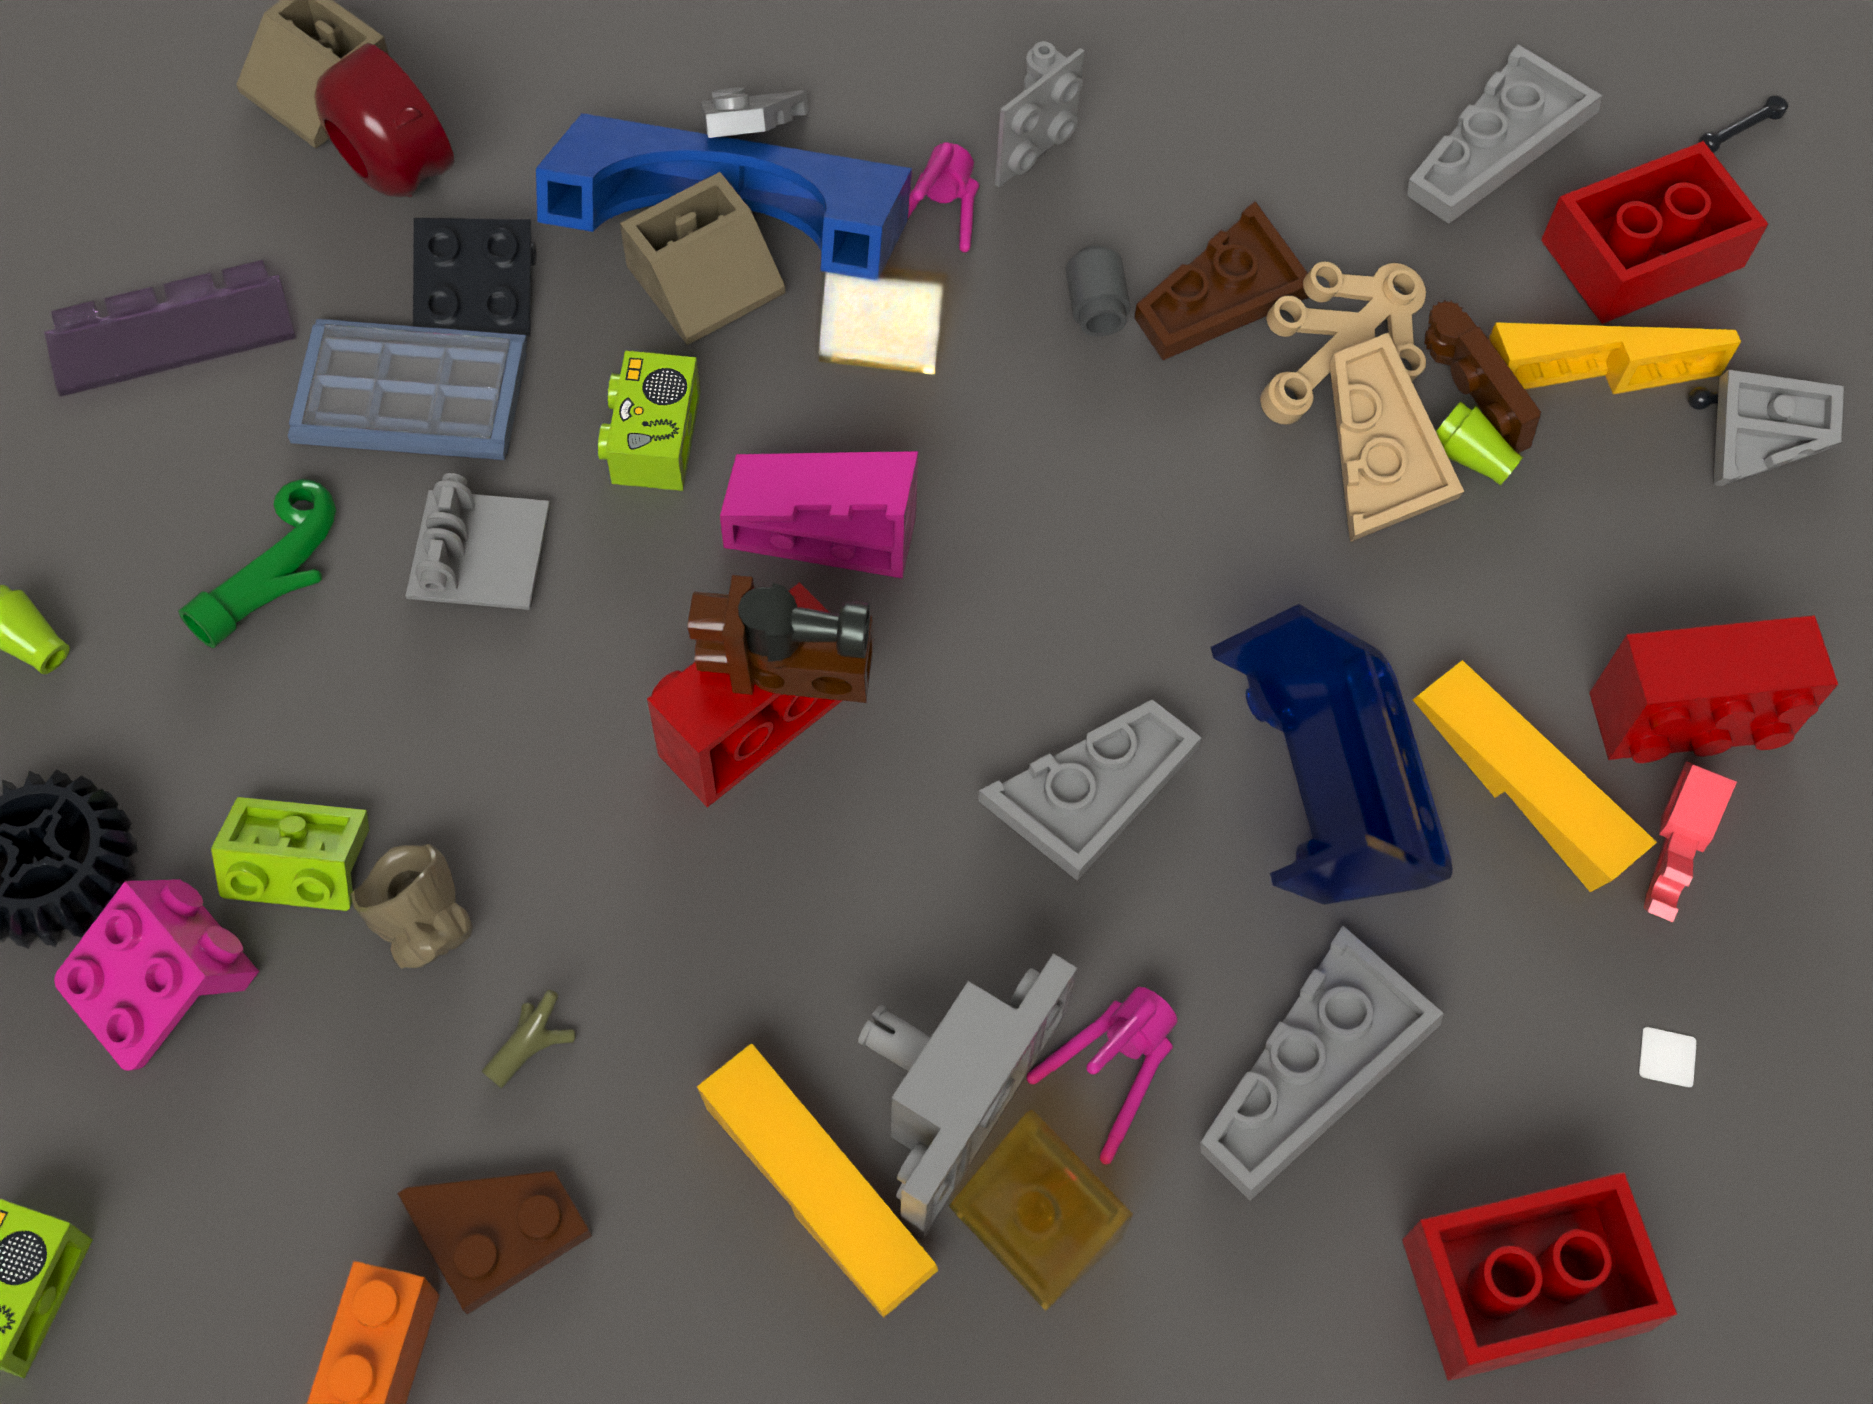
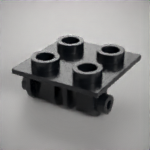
M414 218L413 326L531 336V266L536 265L537 259L536 244L531 242V219Z

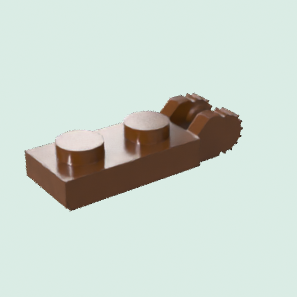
M1446 300L1444 302L1438 301L1437 305H1433L1429 313L1428 324H1431V326L1428 327V331L1425 333L1424 345H1427L1426 350H1430V355L1435 362L1451 366V375L1456 387L1464 395L1470 394L1484 416L1513 450L1520 453L1530 448L1541 416L1540 409L1481 328L1475 325L1467 312L1462 311L1463 307H1459L1458 303H1453L1452 300L1450 302Z

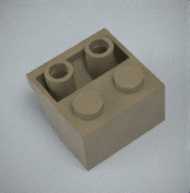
M280 0L263 14L236 84L238 91L317 149L329 139L318 118L314 99L319 77L328 68L366 43L377 46L389 55L385 38L333 0Z
M721 172L620 223L627 268L686 345L701 339L785 294L784 282L752 211Z

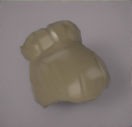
M430 844L422 846L404 845L388 850L375 863L367 879L351 893L354 909L365 921L369 929L385 941L391 943L390 950L393 960L401 969L405 967L415 969L424 967L428 963L437 960L440 955H446L450 950L461 946L472 934L473 925L468 912L455 902V886L448 864L443 854Z

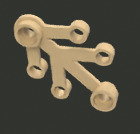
M1319 262L1313 266L1303 280V288L1308 297L1317 302H1327L1335 296L1369 301V303L1359 312L1306 308L1298 298L1283 296L1275 302L1267 313L1269 328L1279 336L1288 337L1296 332L1334 335L1297 372L1279 373L1263 389L1260 399L1262 409L1276 423L1287 425L1298 421L1313 403L1312 390L1331 372L1330 360L1333 355L1375 338V329L1385 319H1387L1389 335L1399 356L1405 358L1411 364L1412 371L1407 370L1411 381L1417 378L1425 369V355L1421 349L1414 345L1412 315L1416 314L1423 306L1426 290L1421 277L1406 265L1399 263L1386 264L1379 268L1374 276L1371 277L1342 274L1341 270L1333 263ZM1316 276L1324 277L1329 282L1330 288L1321 286ZM1393 285L1398 287L1403 294L1398 293ZM1280 310L1289 312L1294 318V323L1285 321L1280 315ZM1284 387L1292 390L1298 400L1290 398L1286 394Z

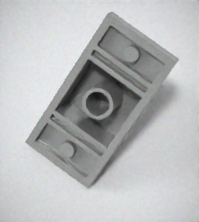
M1054 953L1041 973L1030 968L1024 975L1010 1001V1004L1015 1008L968 981L932 1037L891 1013L882 1004L872 1013V1017L875 1019L874 1023L868 1020L861 1031L858 1039L860 1045L867 1046L908 1072L892 1096L891 1137L912 1150L898 1173L897 1180L902 1182L896 1197L901 1200L900 1221L909 1231L922 1239L926 1237L1067 1013L1077 967Z

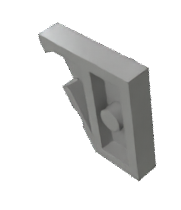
M727 88L712 91L713 100L701 101L703 123L708 138L766 132L777 125L792 121V116L809 114L806 90L748 96V94H745V88Z
M1735 370L1725 372L1719 377L1713 485L1724 486L1830 450L1841 443L1844 386Z

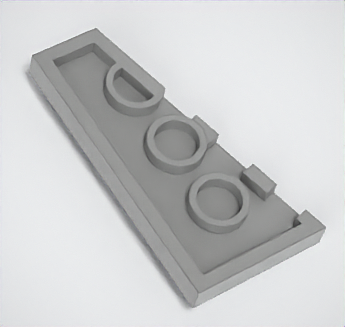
M1517 44L1509 54L1508 63L1501 72L1496 71L1485 84L1484 94L1474 106L1468 105L1460 115L1458 126L1451 135L1444 136L1411 176L1407 196L1450 224L1599 113L1603 95Z
M1342 926L1332 941L1326 957L1318 969L1314 968L1301 988L1300 996L1283 1022L1280 1021L1270 1035L1266 1042L1265 1050L1251 1071L1246 1072L1205 1134L1200 1144V1153L1251 1201L1441 1025L1444 1013L1347 928Z

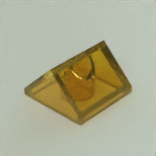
M885 267L879 280L875 281L825 272L819 362L934 374L948 274Z
M1033 1109L1024 1114L949 1205L950 1209L1045 1311L1052 1307L1123 1239L1133 1216V1213Z

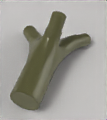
M547 990L536 1009L530 1003H525L521 1006L520 1019L514 1033L481 1070L483 1074L501 1089L520 1067L538 1051L553 1044L572 1043L575 1041L576 1035L573 1029L548 1030L545 1027L558 999V994L554 990Z

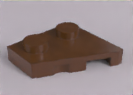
M554 1171L407 1187L397 1193L461 1308L467 1315L592 1237L588 1227Z

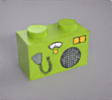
M625 350L621 373H612L609 381L608 407L613 409L611 424H601L598 438L599 459L607 460L612 484L683 491L701 392L696 357Z
M0 1199V1370L25 1378L93 1239L69 1222Z

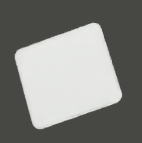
M1645 1027L1642 1034L1640 1076L1678 1086L1692 1087L1694 1083L1696 1039L1687 1035Z

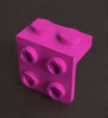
M181 879L125 881L57 970L54 983L60 994L123 1070L130 1071L141 1069L147 1064L200 995L245 991L260 971L243 953V945L233 933L219 925L203 906V899L199 892L191 885L183 882Z

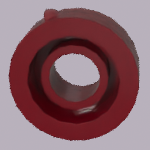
M366 43L328 68L319 77L314 99L321 125L344 161L368 186L386 196L412 197L420 183L425 179L442 175L453 167V150L436 114L410 77L383 50L373 44Z

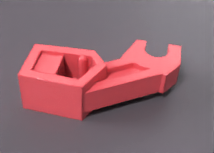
M1685 762L1661 816L1659 835L1665 837L1649 889L1646 893L1644 909L1647 912L1674 922L1679 910L1676 906L1680 894L1685 886L1689 887L1693 878V859L1696 850L1704 852L1712 841L1736 786V781L1690 762Z

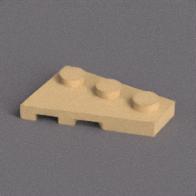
M1389 333L1335 353L1330 360V370L1350 542L1458 499L1464 493L1463 487Z

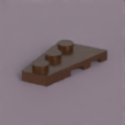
M1254 201L1242 212L1241 219L1226 232L1221 230L1210 239L1206 250L1189 265L1182 264L1140 300L1136 304L1134 319L1162 360H1166L1267 316L1270 308L1283 296H1293L1301 301L1310 298L1303 288V280L1308 273L1260 206Z

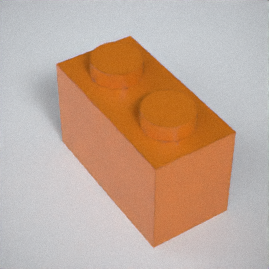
M353 1261L307 1404L407 1403L440 1296L425 1277Z

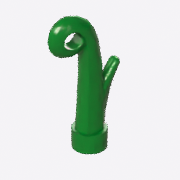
M299 479L282 486L275 495L274 509L284 522L295 528L209 593L201 591L178 611L185 625L205 645L215 648L237 629L236 623L251 612L282 595L317 584L322 580L320 571L315 569L293 573L325 539L334 522L336 507L333 497L322 484L313 480ZM304 500L314 505L313 509L298 510L292 507L297 501Z

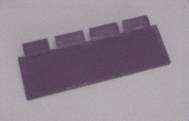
M263 260L222 269L226 288L216 289L211 272L164 283L168 302L160 304L158 303L154 288L151 286L106 297L105 303L109 316L100 318L94 301L52 310L53 323L56 329L45 331L44 334L58 394L62 397L296 339L279 275L268 277Z

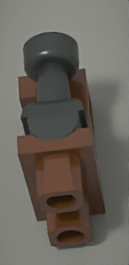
M732 575L729 594L693 592L687 628L690 639H696L695 664L697 671L728 673L733 693L753 695L755 684L764 691L776 694L867 703L874 650L873 616L870 615L869 603L845 602L841 605L839 614L801 608L797 606L793 595L784 586L773 583L772 588H754L753 577Z

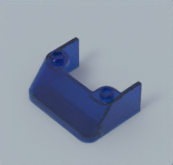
M1300 604L1210 647L1213 659L1247 676L1249 688L1246 689V700L1256 719L1260 722L1266 721L1275 729L1284 732L1313 839L1298 845L1296 860L1293 864L1270 873L1273 886L1327 905L1425 889L1452 877L1453 866L1401 690L1391 665L1377 648Z

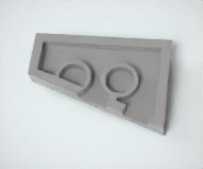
M1151 699L1087 733L1086 739L1055 756H1052L1050 753L1030 763L1028 770L1004 783L998 780L979 790L978 801L1078 881L1199 749L1202 737Z

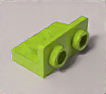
M237 797L211 847L219 895L222 898L341 911L349 910L353 902L351 897L353 892L351 871L369 832L367 810Z

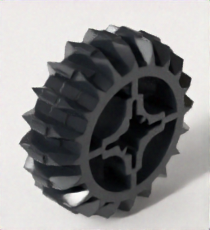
M56 769L48 781L45 782L40 774L29 771L24 786L16 788L12 782L2 779L1 791L3 795L0 796V860L2 855L5 854L8 857V862L1 874L4 882L0 886V941L4 942L10 937L18 946L29 949L35 939L39 937L45 945L56 947L61 931L67 929L74 937L82 938L84 936V925L82 922L90 916H93L95 920L104 910L102 905L107 899L111 900L121 887L117 881L136 877L135 866L128 858L139 852L137 841L129 833L132 830L130 818L124 810L118 809V802L109 791H104L103 788L98 790L91 780L84 778L82 775L72 781L66 773ZM89 826V849L83 864H81L76 859L77 852L83 843L79 837L85 827ZM53 853L59 861L51 858V854ZM26 856L33 858V864Z

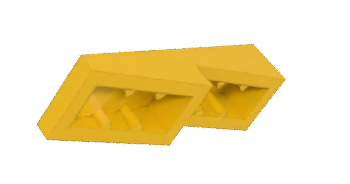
M1496 322L1489 336V341L1524 389L1605 376L1613 394L1721 376L1741 343L1737 331L1729 329Z
M1463 660L1413 699V702L1494 798L1506 792L1589 892L1613 881L1657 843Z
M752 1043L697 1086L707 1111L791 1205L794 1215L883 1318L938 1271L937 1264Z

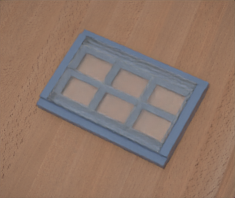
M316 319L315 325L312 326L289 420L288 439L290 443L505 460L509 449L525 366L526 335Z

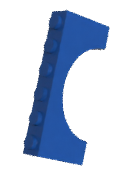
M583 113L580 114L536 167L537 222L594 232L598 226L614 216L631 210L654 206L721 172L751 211L787 222L812 238L822 252L820 271L875 281L879 280L908 221L912 168L727 137L708 138V135L703 133Z

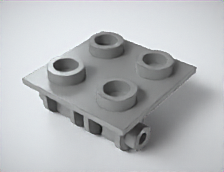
M1042 41L1036 43L1028 51L1026 56L1028 74L1024 79V91L1000 109L995 185L998 188L1014 175L1026 173L1041 154L1054 144L1060 145L1067 141L1075 131L1078 124L1079 93L1083 84L1081 78L1085 52L1083 49H1078L1066 58L1055 49L1053 44Z
M455 473L443 475L442 481L437 482L434 485V489L428 491L405 595L406 599L530 610L550 501L471 494L470 489L466 486V478Z

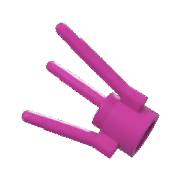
M944 142L934 148L924 172L920 174L914 189L910 193L908 218L926 194L930 199L938 203H949L959 197L961 199L959 249L966 253L971 247L974 198L978 191L979 183L970 177L974 169V161L971 154L957 144Z
M1137 987L1123 1003L1114 1001L1100 1018L1045 1058L1042 1063L1032 1069L1026 1076L1028 1083H1038L1105 1032H1107L1109 1040L1088 1062L1086 1068L1090 1074H1097L1119 1051L1132 1059H1138L1142 1054L1146 1056L1100 1153L1099 1159L1105 1165L1112 1162L1159 1064L1173 1049V1045L1166 1036L1177 1024L1176 1013L1158 994L1147 988Z

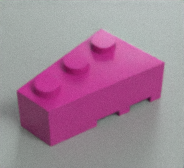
M918 451L736 454L720 513L723 548L903 579L916 519Z

